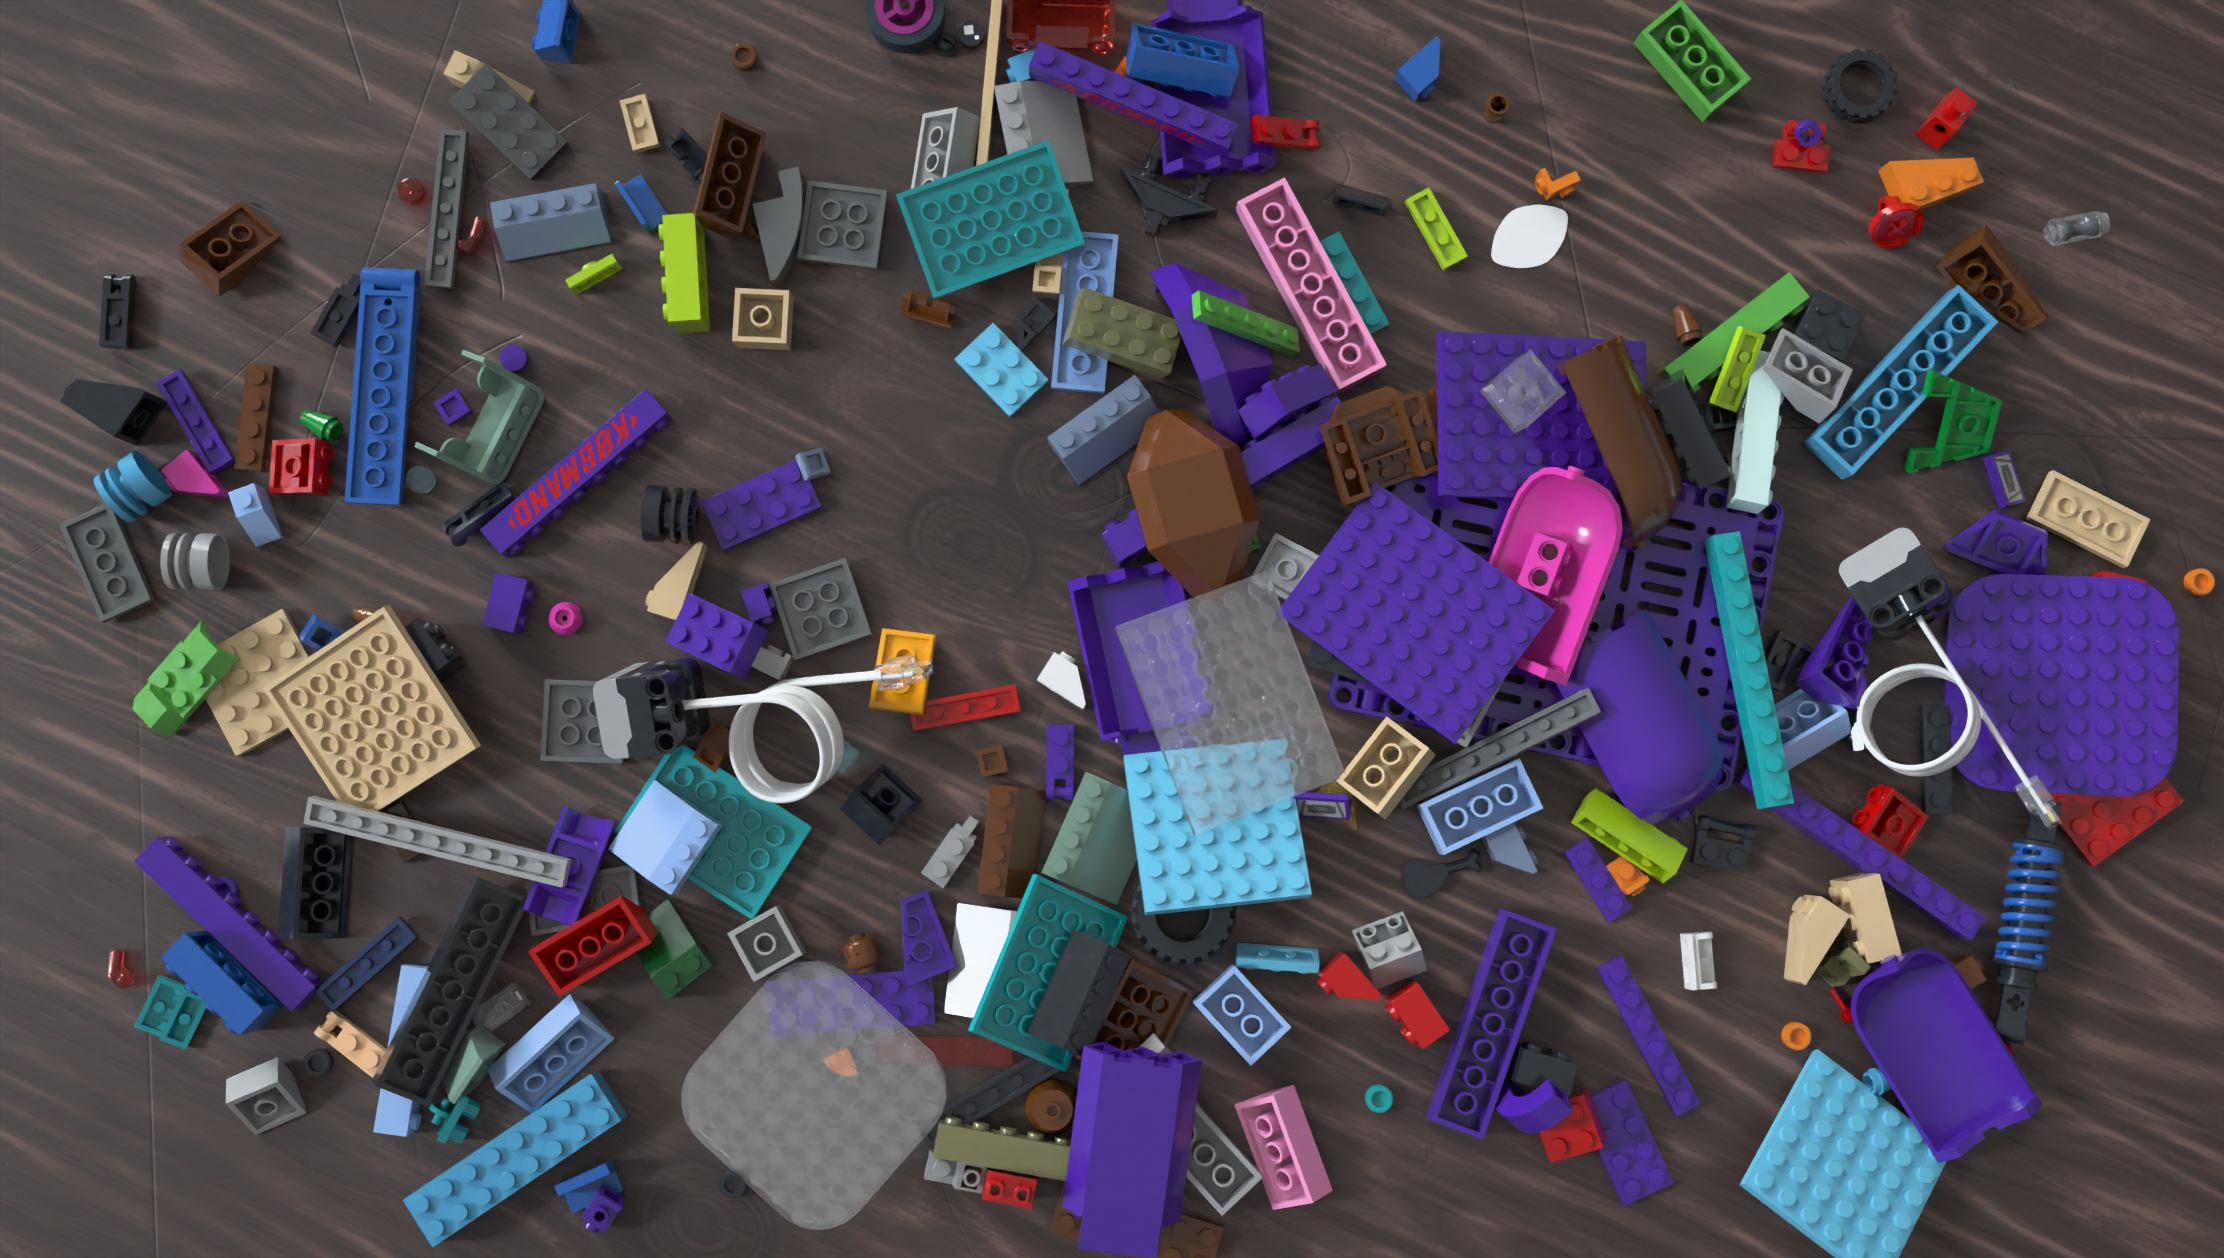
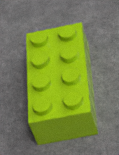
M693 213L662 215L663 224H659V237L661 241H664V250L660 251L661 266L665 267L666 277H662L661 284L663 293L667 295V303L663 304L664 319L668 320L670 326L678 334L710 332L705 228L702 227Z

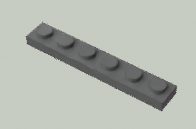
M440 129L424 286L427 288L454 290L470 135L467 131Z

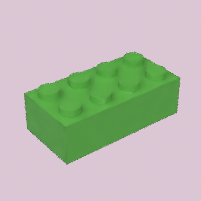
M1679 0L1645 28L1633 43L1702 122L1739 93L1751 80L1683 0Z

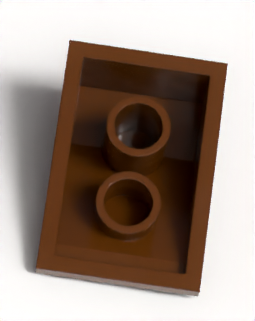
M241 200L179 244V261L220 297L238 284L281 239V235Z

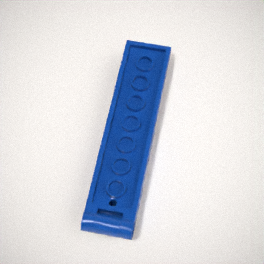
M363 267L360 274L361 286L345 503L402 506L409 404L413 402L421 276L419 270Z

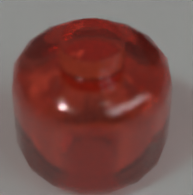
M404 178L397 186L398 197L408 206H419L424 203L427 197L425 186L416 178Z

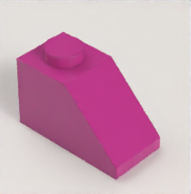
M185 450L161 470L167 477L165 479L166 484L174 492L180 491L188 495L227 498L229 496L227 489L218 478L207 471L199 455L192 451Z

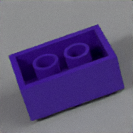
M1321 364L1311 368L1309 365H1305L1298 369L1295 375L1289 372L1280 377L1278 382L1272 379L1262 385V392L1260 394L1256 392L1244 400L1246 405L1239 409L1238 412L1255 439L1268 433L1280 424L1284 426L1290 423L1292 417L1304 410L1308 414L1315 408L1316 403L1332 396L1337 390Z
M689 593L665 642L745 680L769 630Z

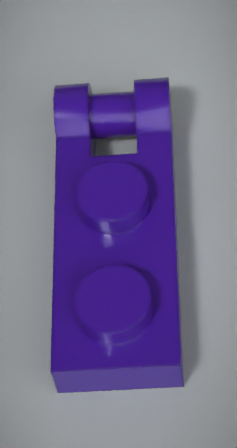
M1047 724L1046 801H1054V798H1065V801H1073L1074 725ZM1055 779H1065V787H1055Z

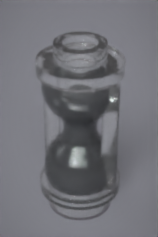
M2099 211L2051 219L2048 221L2047 226L2044 227V237L2052 246L2099 238L2109 232L2110 220L2107 213H2100ZM2079 220L2077 223H2070V221ZM2074 234H2081L2080 236L2072 237Z

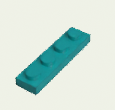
M1340 232L1320 241L1370 335L1388 327L1389 322Z

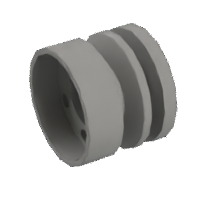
M170 533L167 535L163 542L160 559L164 583L169 589L191 590L194 587L200 590H221L224 588L230 571L229 547L224 536L218 533H200L197 536L191 533Z

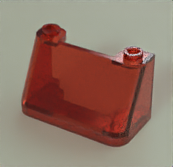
M1008 0L1007 44L1016 51L1037 48L1040 41L1057 49L1092 50L1098 54L1107 53L1109 49L1114 47L1116 0Z

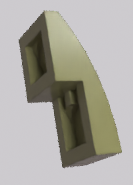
M1849 947L1822 959L1815 972L1831 987L1845 985L1851 977L1864 975L1871 966Z

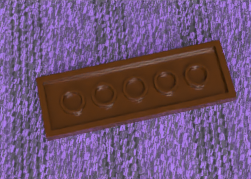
M1064 1181L1049 1232L1079 1241L1082 1218L1074 1216L1073 1212L1062 1207L1066 1183ZM1181 1212L1179 1222L1168 1224L1167 1227L1161 1228L1157 1258H1215L1224 1226ZM1125 1255V1256H1128V1257H1131V1258H1147V1257H1138V1256Z

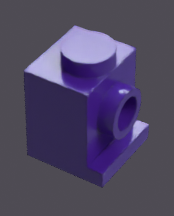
M768 583L741 591L751 622L759 623L761 627L776 622L774 610H777L773 595H768V592L771 591Z
M601 1184L583 1212L581 1219L585 1221L584 1226L591 1232L597 1233L600 1230L605 1233L621 1211L626 1197ZM599 1211L603 1212V1213L605 1214V1216L601 1215V1214L598 1213V1212H599Z

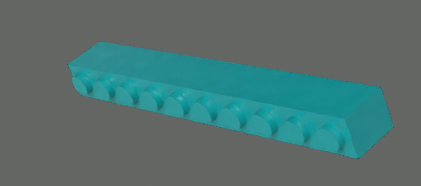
M1740 531L1713 535L1705 540L1704 543L1757 809L1793 804L1794 800Z

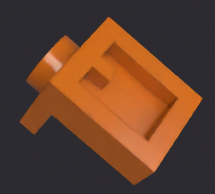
M1621 855L1605 865L1625 895L1631 893L1632 896L1639 894L1646 889L1644 884L1650 881L1649 877L1644 875L1639 867Z

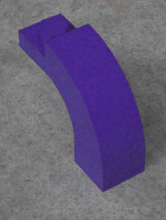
M1505 1076L1500 1090V1100L1495 1105L1496 1110L1524 1133L1545 1131L1558 1124L1573 1112L1568 1095L1550 1079H1547L1537 1089L1525 1096L1524 1091Z

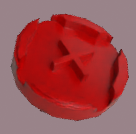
M1893 195L1881 197L1878 204L1879 213L1872 218L1868 226V234L1873 243H1876L1878 247L1895 248L1903 246L1909 242L1908 239L1913 235L1916 237L1921 232L1925 218L1919 207L1915 204L1898 203Z

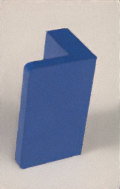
M640 174L625 185H622L619 180L616 181L614 184L647 233L650 235L659 229V224H663L662 215L668 214L642 175Z
M613 1160L563 1180L554 1186L558 1196L565 1195L573 1213L587 1207L601 1184L617 1193L624 1190Z

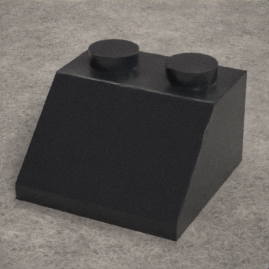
M882 764L851 793L840 810L880 846L898 829L923 800L886 765Z

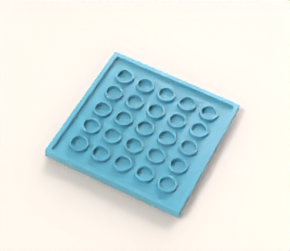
M1285 739L1124 755L1123 760L1145 915L1311 897L1312 892L1296 799L1293 798L1294 787Z
M1817 1049L1811 1052L1744 1175L1740 1186L1835 1258H1899L1946 1161L1937 1162L1910 1118L1881 1096H1878L1877 1093H1870L1871 1089Z

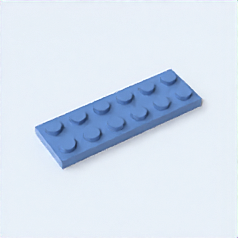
M1081 231L1085 244L1063 252L1051 389L1105 394L1108 360L1062 345L1076 296L1084 287L1113 297L1119 235Z

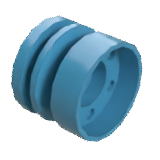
M135 450L117 462L119 470L115 467H109L105 470V473H100L93 479L94 485L105 503L121 519L128 523L135 522L140 517L139 515H145L148 512L147 503L156 507L172 495L171 488L166 484L165 478L158 468L145 455Z

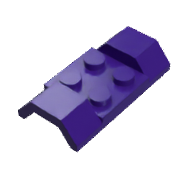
M563 806L545 853L572 859L567 885L561 888L534 881L523 910L569 926L577 922L584 903L589 898L616 822L599 819Z

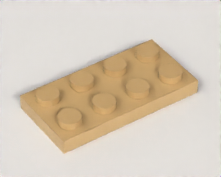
M2054 470L2048 472L2026 518L2122 568L2128 567L2150 522L2149 518Z

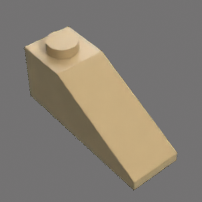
M455 50L443 74L453 85L462 88L485 64ZM493 69L530 105L535 95L533 90Z
M697 542L655 585L654 590L649 591L646 598L648 612L676 621L688 594H693L708 548L707 545Z

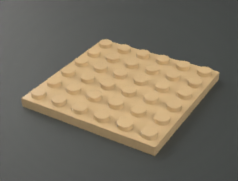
M390 605L382 607L263 688L338 802L380 811L481 746Z

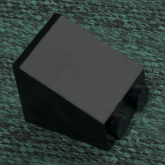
M75 379L73 383L69 384L64 391V396L60 400V402L113 437L136 446L139 445L167 405L165 399L141 388Z

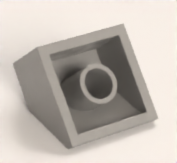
M279 1057L226 1079V1105L254 1135L307 1113L293 1073Z

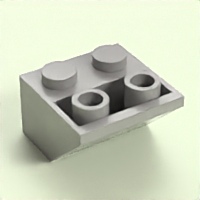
M1403 911L1352 930L1367 973L1376 989L1427 971L1422 949Z

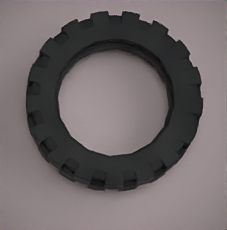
M1855 49L1851 53L1843 54L1828 69L1824 76L1826 78L1822 83V89L1825 92L1823 99L1828 102V109L1837 114L1836 117L1841 120L1845 118L1849 123H1855L1856 121L1867 123L1871 119L1878 118L1890 107L1896 98L1895 93L1898 91L1899 84L1896 83V79H1898L1897 72H1893V65L1890 61L1887 62L1883 59L1885 56L1880 53L1875 54L1870 49L1865 51ZM1862 67L1874 74L1880 85V96L1874 104L1869 106L1856 105L1843 95L1840 87V77L1846 69Z

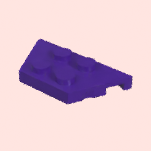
M1993 510L1946 543L1945 549L2004 574L2045 575L2048 534L2042 528Z

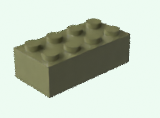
M1084 287L1076 296L1062 345L1163 379L1171 373L1181 333L1175 319Z

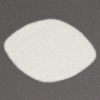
M1530 205L1511 211L1504 218L1495 233L1491 252L1493 261L1497 264L1514 268L1535 267L1548 262L1558 251L1564 240L1568 225L1567 213L1563 209L1547 205Z

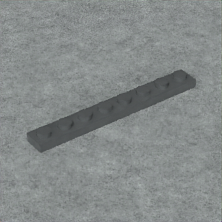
M1588 687L1426 767L1399 803L1402 809L1407 810L1603 714L1591 689Z

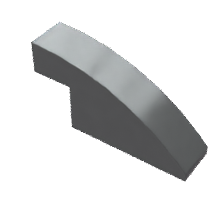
M799 166L778 171L784 197L752 204L770 281L774 287L780 286L785 279L799 248L805 205V188Z

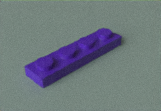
M178 369L157 381V386L207 471L214 475L234 463L235 457L185 372Z

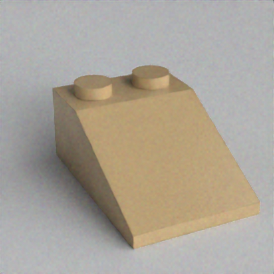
M1804 895L1799 897L1792 906V911L1794 912L1789 920L1784 979L1789 982L1802 985L1808 983L1850 916L1822 896Z

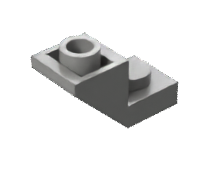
M929 1150L924 1179L952 1184L954 1189L982 1194L987 1167L934 1158L933 1150Z

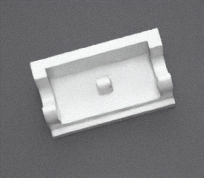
M1712 932L1680 933L1685 989L1717 988L1713 963Z

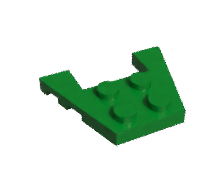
M1928 370L1922 393L1931 397L1948 398L1936 447H1909L1904 470L1908 473L1918 472V469L1928 466L1931 468L1937 467L1942 462L1954 459L1958 461L1989 452L2002 400L1936 371Z

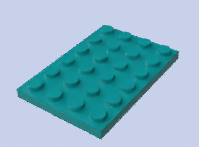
M1049 140L896 194L933 298L1085 244Z
M684 745L672 754L664 755L615 832H620L653 781L657 780L723 824L688 879L752 920L764 905L813 829V826L777 803L757 798L741 784L738 778L721 767L714 773L693 758L696 751Z
M1033 874L968 1031L1066 1072L1073 1054L1026 1031L1072 929L1116 947L1128 917L1044 877Z

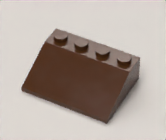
M1130 957L1093 1044L1105 1042L1121 1050L1138 1048L1154 1033L1167 1046L1195 991Z

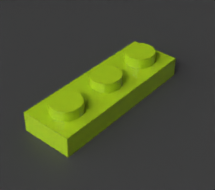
M1430 188L1405 200L1404 203L1443 271L1468 257Z
M1737 327L1709 401L1710 404L1737 413L1766 335L1745 327Z

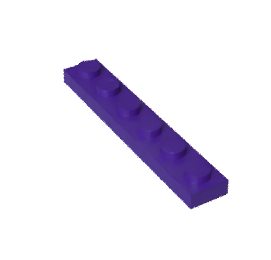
M1619 955L1598 966L1596 969L1674 1116L1678 1117L1700 1105L1701 1103L1623 956Z

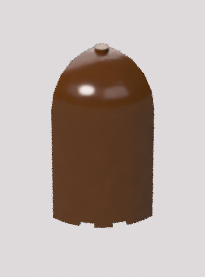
M1617 335L1595 345L1590 351L1583 352L1558 364L1557 367L1560 374H1566L1627 513L1630 537L1621 542L1624 548L1632 547L1633 550H1637L1648 545L1647 538L1659 532L1668 524L1679 507L1683 485L1678 463L1622 335Z

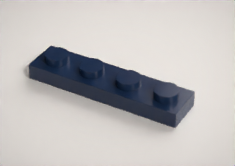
M402 916L396 918L316 989L315 993L332 1012L337 1011L419 938L418 934Z

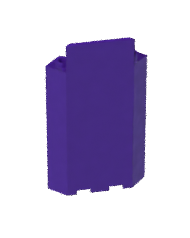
M1167 0L1168 11L1163 12L1162 16L1151 20L1152 27L1231 43L1234 46L1240 69L1231 97H1214L1207 92L1198 90L1190 92L1179 86L1171 85L1166 87L1156 82L1157 90L1239 125L1227 156L1217 155L1160 131L1163 174L1179 179H1191L1194 174L1208 173V177L1229 176V172L1245 170L1246 174H1257L1276 167L1275 147L1253 144L1251 118L1255 115L1272 116L1263 12L1252 9L1248 5L1242 6L1241 0Z
M1159 561L1139 567L1122 568L1107 574L1084 576L1067 582L1101 741L1112 739L1113 744L1121 743L1123 755L1199 748L1196 727L1204 725V719L1212 718L1214 714L1187 590Z
M1105 1042L1083 1046L1062 1206L1073 1212L1074 1216L1082 1218L1078 1243L1079 1250L1157 1258L1161 1228L1167 1227L1168 1224L1179 1222L1181 1218L1202 1065L1201 1059L1182 1051L1161 1055L1145 1047L1121 1050Z

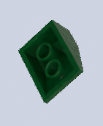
M667 899L647 914L657 928L658 933L652 943L636 951L652 980L666 999L669 1000L685 990L718 963L671 900Z

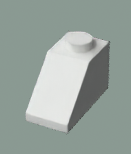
M1054 652L1037 678V681L1084 710L1086 703L1078 667L1074 665L1075 659L1064 652H1061L1060 655Z

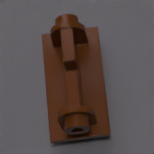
M914 290L910 292L905 291L903 296L904 304L899 314L908 316L913 320L933 323L938 327L951 328L957 316V305H954L953 301L936 297L933 298L931 305L928 304L929 295Z

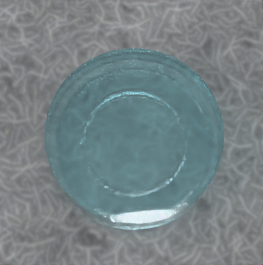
M415 466L408 471L406 484L412 491L424 494L434 487L435 475L424 466Z

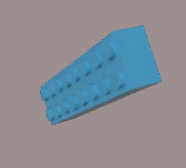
M1959 285L1949 290L1816 428L1803 444L1841 480L1852 476L1927 397L1922 393L1927 371L1933 370L1947 376L1998 321Z
M597 1070L406 1197L403 1202L433 1248L628 1117L600 1071Z

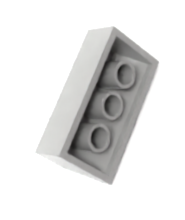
M958 107L923 114L911 189L973 167L981 117Z

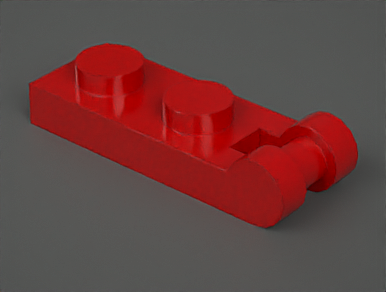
M1255 115L1251 118L1253 144L1301 150H1318L1321 148L1320 139L1317 138V131H1319L1318 120L1305 121L1265 115ZM1302 132H1307V139L1303 138Z

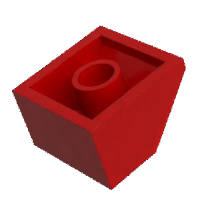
M1341 951L1336 953L1316 973L1320 977L1316 982L1329 996L1334 993L1340 998L1379 1000L1383 997L1350 958Z

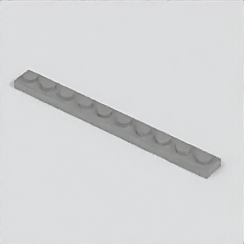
M317 796L308 797L303 823L561 888L567 885L572 860Z

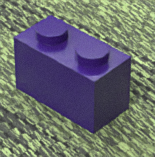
M495 573L482 625L521 635L522 630H525L528 624L529 615L526 614L528 605L533 602L535 597L534 583L525 579Z

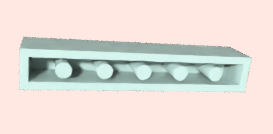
M1761 350L1737 412L1731 476L1726 503L1727 508L1755 514L1769 506L1772 500L1773 492L1770 490V483L1774 478L1776 470L1775 465H1773V457L1778 449L1776 431L1781 424V416L1778 414L1779 407L1784 399V394L1763 370L1770 352Z

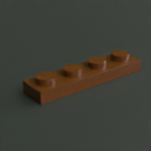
M247 363L234 465L236 470L265 473L278 368L274 365Z

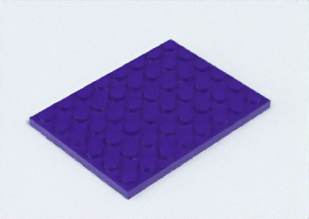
M1438 332V496L1514 499L1517 491L1526 480L1542 468L1558 467L1568 470L1569 466L1584 470V477L1592 479L1610 490L1616 502L1622 503L1566 374H1560L1557 367L1558 364L1583 352L1590 351L1595 345L1608 339ZM1624 340L1647 392L1646 341Z
M1374 482L1370 488L1372 495L1363 498L1276 613L1455 745L1555 610Z

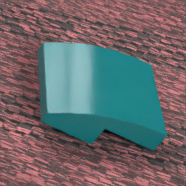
M159 975L134 1028L160 1037L159 1040L186 1050L205 1012L206 1002L199 995L196 996L188 991L184 984Z

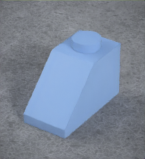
M253 483L228 492L238 521L256 547L283 538L265 487Z

